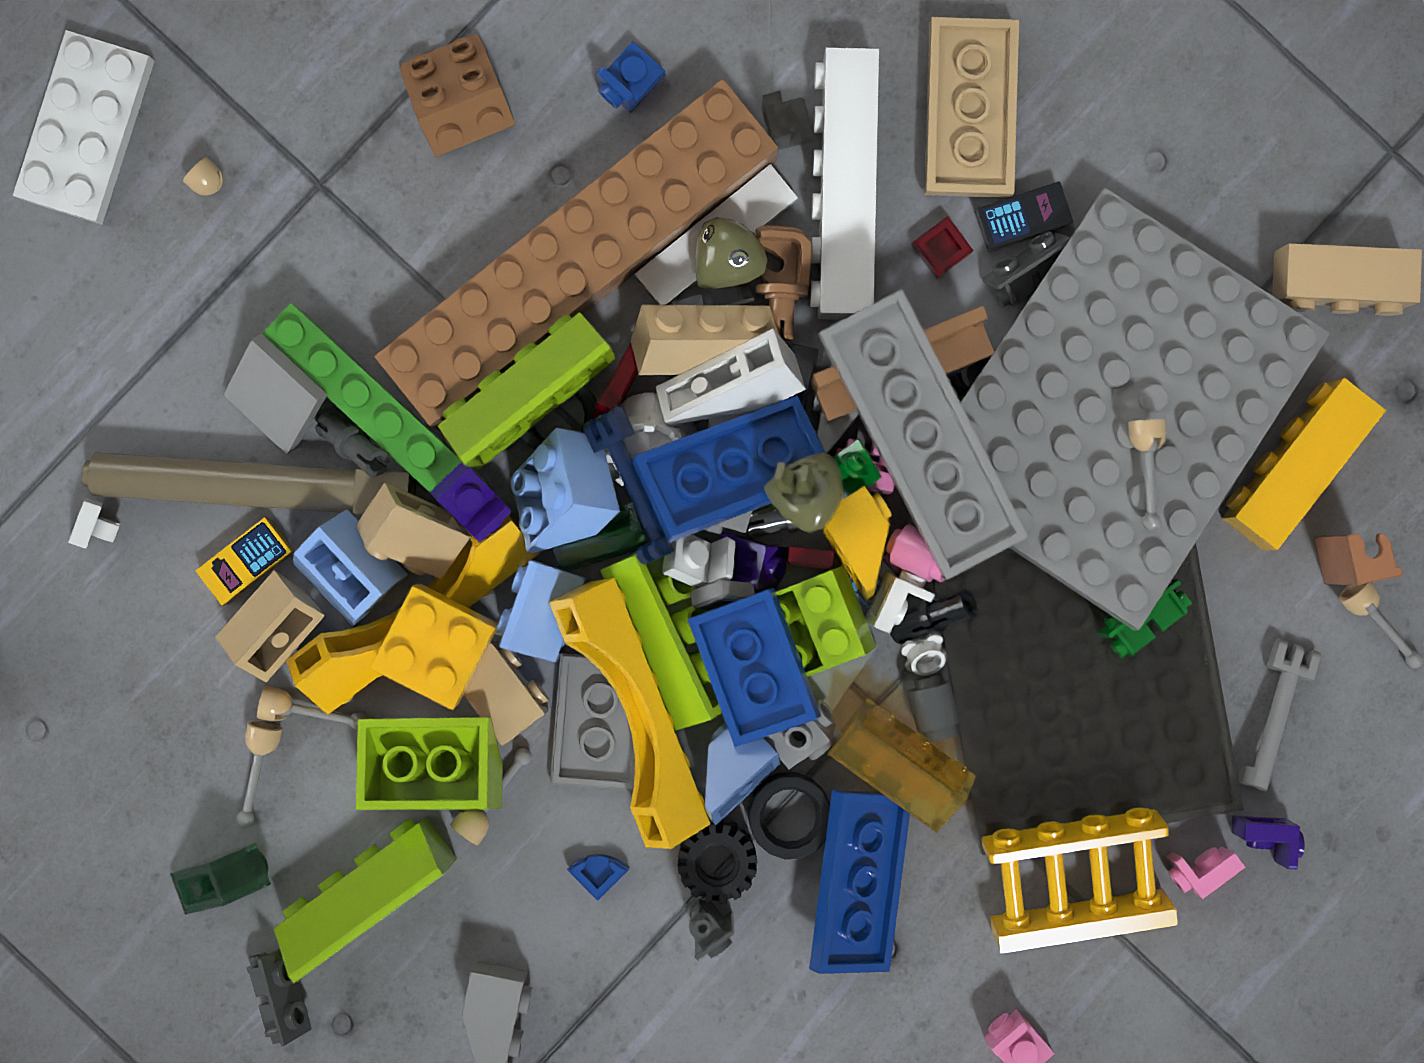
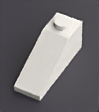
M774 328L656 386L664 422L668 426L759 410L806 390L795 354Z

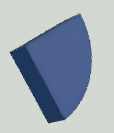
M595 854L576 860L567 868V871L598 901L630 867L615 857Z

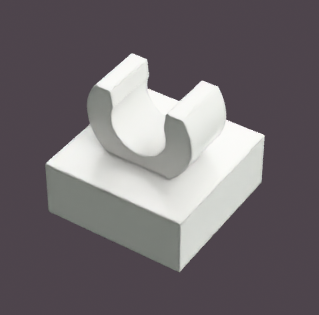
M85 497L68 543L86 549L91 535L114 542L120 523L98 517L103 503Z

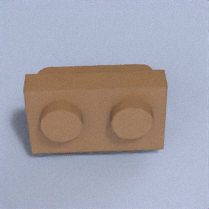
M470 35L465 38L456 39L452 43L436 50L417 55L400 66V72L416 118L435 157L516 125L479 35Z

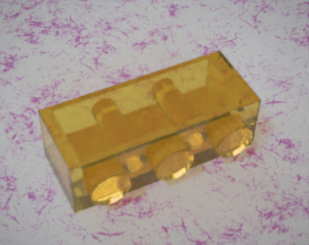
M869 698L863 702L843 726L828 752L829 756L936 833L966 802L976 777L960 761L949 757L931 744L924 735L913 731L895 718L888 709L877 705Z

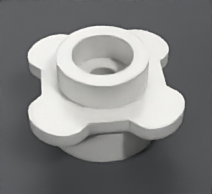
M940 633L936 635H921L906 641L900 648L902 655L907 657L906 669L921 676L931 675L939 671L944 666L948 656L946 650L941 648V643L943 642L942 635Z

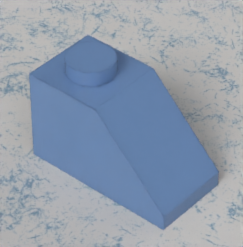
M726 723L715 731L711 738L713 742L708 745L705 809L709 819L715 825L780 767L778 753L764 738L735 747Z

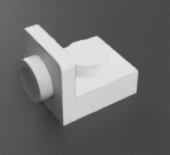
M691 534L671 542L675 551L664 556L663 574L699 589L719 580L732 579L735 540L725 537L716 542L709 543Z
M903 569L899 577L886 571L865 619L873 627L890 634L894 624L899 625L906 614L908 601L905 599L908 593L928 602H932L935 594L923 588L926 580Z

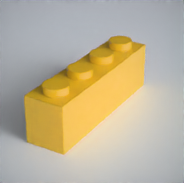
M1346 378L1328 383L1323 381L1311 392L1306 400L1310 406L1301 417L1295 416L1286 424L1279 435L1283 439L1274 452L1271 450L1266 452L1253 467V471L1256 473L1247 487L1241 485L1226 502L1229 510L1222 519L1262 551H1272L1280 548L1386 412L1383 407Z

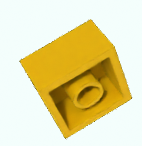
M421 583L413 585L370 668L453 710L462 699L497 631L499 623Z

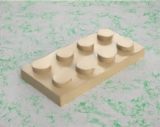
M931 17L929 22L924 195L1009 198L1014 195L1019 20Z

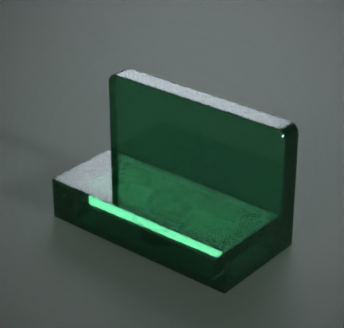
M633 503L619 506L620 512L595 536L553 547L559 567H564L566 571H570L636 551L639 547L647 544L641 520Z

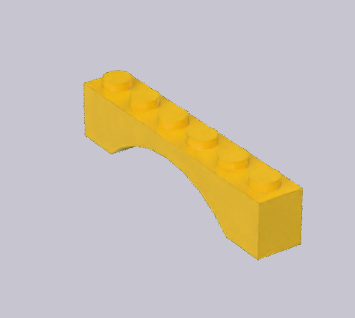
M510 513L496 531L488 534L480 542L468 532L469 540L443 578L435 577L427 587L469 608L482 597L489 595L496 586L518 571L520 566L525 567L530 560L540 553L527 552L519 522ZM401 607L393 613L366 625L343 631L319 634L286 660L294 685L327 715L342 704L349 702L361 689L376 678L383 676L370 667Z
M615 578L591 581L549 601L565 644L583 654L602 672L614 688L625 710L632 733L635 755L634 788L630 809L645 847L672 849L710 825L705 811V801L696 788L689 770L690 763L688 757L680 747L673 729V719L664 706L658 690L657 678L650 669L643 652L641 637L630 619L624 593L618 587Z

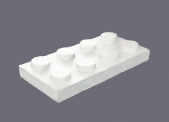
M66 30L13 196L29 203L102 225L155 61L148 55Z

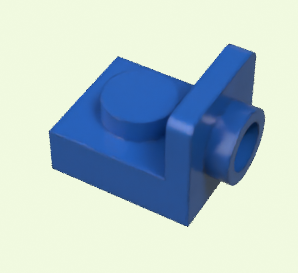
M632 41L607 70L602 66L596 72L598 84L601 86L598 92L614 108L617 109L622 105L631 113L665 76V70Z

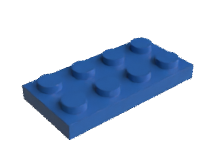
M796 395L635 455L632 463L670 543L770 504L771 501L764 490V486L775 476L777 462L786 463L787 467L807 455L825 453Z
M832 790L809 964L810 970L819 974L890 972L912 796L889 792Z

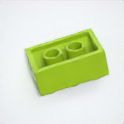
M490 717L358 719L355 810L502 809L503 764Z

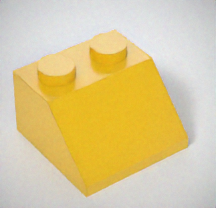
M864 486L841 500L834 517L825 528L820 530L842 565L845 566L847 573L852 578L861 595L868 602L875 595L888 539L889 524L891 523L889 517L892 514L880 494L876 493L871 496Z

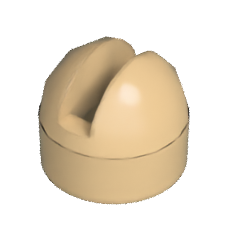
M205 157L187 173L183 182L195 193L209 196L220 190L223 184V177L218 166L208 157Z

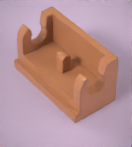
M1360 533L1314 537L1324 584L1362 585L1403 576L1401 567H1396L1391 542L1382 533L1376 534L1379 552L1374 558L1366 555L1364 550L1365 544Z

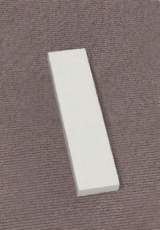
M770 164L635 273V276L658 305H669L697 283L695 271L696 244L704 222L715 217L732 219L745 225L754 233L756 227L771 223L792 206L798 197Z

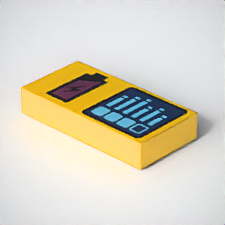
M264 517L195 570V572L223 606L234 600L295 553V551L270 518Z

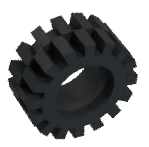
M722 819L717 825L710 822V825L681 842L678 853V873L681 875L682 884L685 888L688 887L691 890V895L696 899L700 896L704 898L705 903L712 904V901H719V905L726 904L728 899L733 898L735 901L740 898L741 893L744 890L748 891L752 886L751 881L753 877H756L757 873L756 849L753 841L749 838V834L744 829L738 828V824L732 821L726 823ZM723 845L733 853L735 864L731 872L726 876L719 878L711 877L703 871L700 865V857L709 846Z

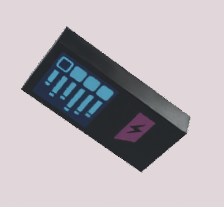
M1060 181L979 207L975 210L988 252L1034 238L1045 232H1052L1070 226L1074 223Z

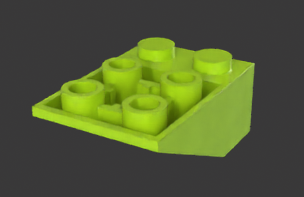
M844 565L776 592L807 677L864 656L877 647Z

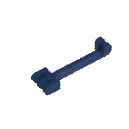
M617 406L609 410L608 413H603L596 417V419L586 422L583 429L593 452L596 453L603 449H608L651 541L636 550L638 561L641 564H648L675 551L672 543H669L623 441L635 434L624 409Z

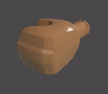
M763 225L756 227L754 234L761 242L764 251L777 259L781 266L778 272L771 271L766 267L765 273L759 276L765 284L756 285V294L764 296V299L769 300L768 306L771 308L779 336L783 340H794L795 301H798L799 297H807L808 288L810 287L812 266L811 238L801 229L791 226Z

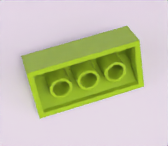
M580 312L573 318L569 314L561 317L548 329L551 335L538 346L534 342L526 345L513 357L516 363L503 374L499 370L491 373L479 383L478 388L481 391L468 402L462 398L444 411L442 415L445 417V420L438 427L464 465L479 471L616 361L611 347Z
M635 552L601 569L603 578H615L618 587L624 593L627 611L634 628L641 637L643 652L650 669L657 678L659 693L666 710L673 719L675 731L712 720L721 714L722 711L688 619L712 610L692 607L691 591L697 588L663 574L664 557L648 564H641Z
M427 816L417 824L410 817L389 833L393 841L380 850L376 844H373L353 859L357 867L344 876L340 870H337L317 885L322 893L309 902L303 895L281 911L286 919L277 925L274 931L288 976L293 983L297 982L440 878L457 860Z

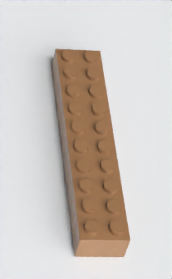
M722 78L374 357L428 425L436 430H440L438 425L445 420L442 414L448 407L462 398L468 402L481 391L478 385L488 375L497 370L503 374L516 363L513 357L526 345L534 342L538 346L551 335L548 329L561 317L569 314L573 318L579 312L584 315L768 165H772L777 160L779 147Z

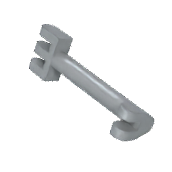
M1280 638L1274 641L1266 668L1281 672L1257 758L1254 767L1242 766L1237 777L1238 783L1253 786L1261 791L1268 790L1298 679L1307 682L1314 681L1321 659L1320 652L1310 649L1306 654L1304 664H1301L1304 647L1297 644L1291 646L1287 659H1285L1288 642Z

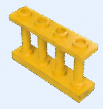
M1139 807L1128 810L1126 814L1107 817L1098 814L1088 815L1081 821L1063 824L1050 821L1038 825L1037 828L1019 831L1006 828L997 830L993 835L983 836L981 838L982 847L989 862L992 864L1001 863L1006 911L1000 915L990 916L992 933L1000 952H1013L1178 925L1175 906L1163 889L1156 890L1151 839L1169 835L1168 825L1158 811ZM1133 842L1137 890L1132 894L1112 896L1107 846ZM1089 849L1094 897L1088 901L1068 903L1063 853ZM1045 856L1050 904L1044 908L1024 910L1018 860Z

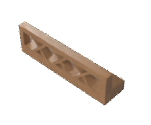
M984 306L923 330L945 374L988 358L995 353L983 326V323L988 319ZM834 366L812 376L810 382L827 423L857 411Z

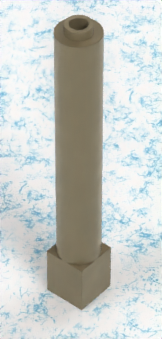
M95 452L91 459L84 463L82 469L83 484L89 488L93 496L337 513L348 509L352 514L361 515L364 514L384 482L416 496L417 482L408 472L384 471L382 474L372 477L367 475L363 469L352 470Z

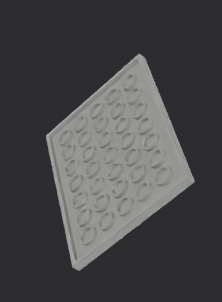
M1104 188L995 350V353L988 360L960 402L1028 535V538L1009 548L1132 630H1139L1331 333L1107 188ZM1165 419V442L1158 450L1153 452L1156 513L1161 518V525L1158 529L1151 531L1147 530L1142 523L1143 517L1147 514L1144 453L1137 450L1131 444L1128 422Z

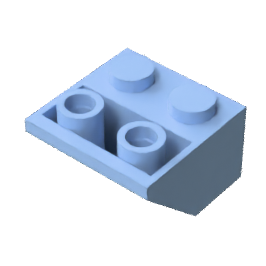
M555 428L511 476V489L515 495L520 517L519 526L523 532L527 552L536 553L595 536L620 512L605 450L594 453L585 433Z
M346 509L315 530L294 553L293 564L354 628L408 574L395 560L389 557L387 560H380L365 550L364 542L356 527L358 520Z
M530 560L528 567L520 566L511 589L512 592L518 594L514 606L509 610L505 609L497 627L496 634L503 636L499 647L547 661L557 662L560 659L565 642L549 601L586 584L588 578L542 561Z

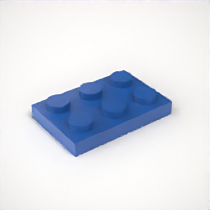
M774 587L688 619L735 747L821 717Z

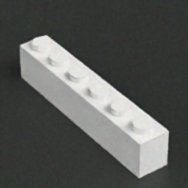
M826 48L823 62L815 63L814 89L822 90V106H814L813 131L814 133H821V150H813L812 173L813 176H820V193L812 194V220L820 221L819 237L811 238L812 263L819 264L818 281L810 282V307H818L817 319L844 320L874 304L879 49Z

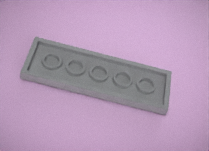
M902 289L817 333L945 580L1028 538Z

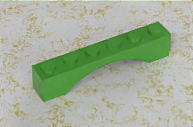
M290 303L262 333L325 391L328 399L429 492L461 462L451 447L391 395L302 309ZM470 468L491 490L494 488L480 473Z

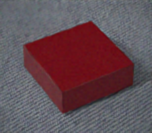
M948 216L911 244L936 279L974 251Z
M789 546L786 562L790 565L830 569L833 566L834 551Z

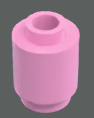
M907 524L902 530L896 529L893 532L886 549L887 553L891 554L890 564L928 582L933 579L939 582L945 580L916 526Z

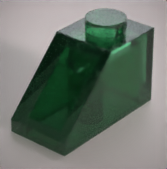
M256 843L235 848L170 873L185 915L225 906L271 885L268 877L269 868L267 860L258 850Z

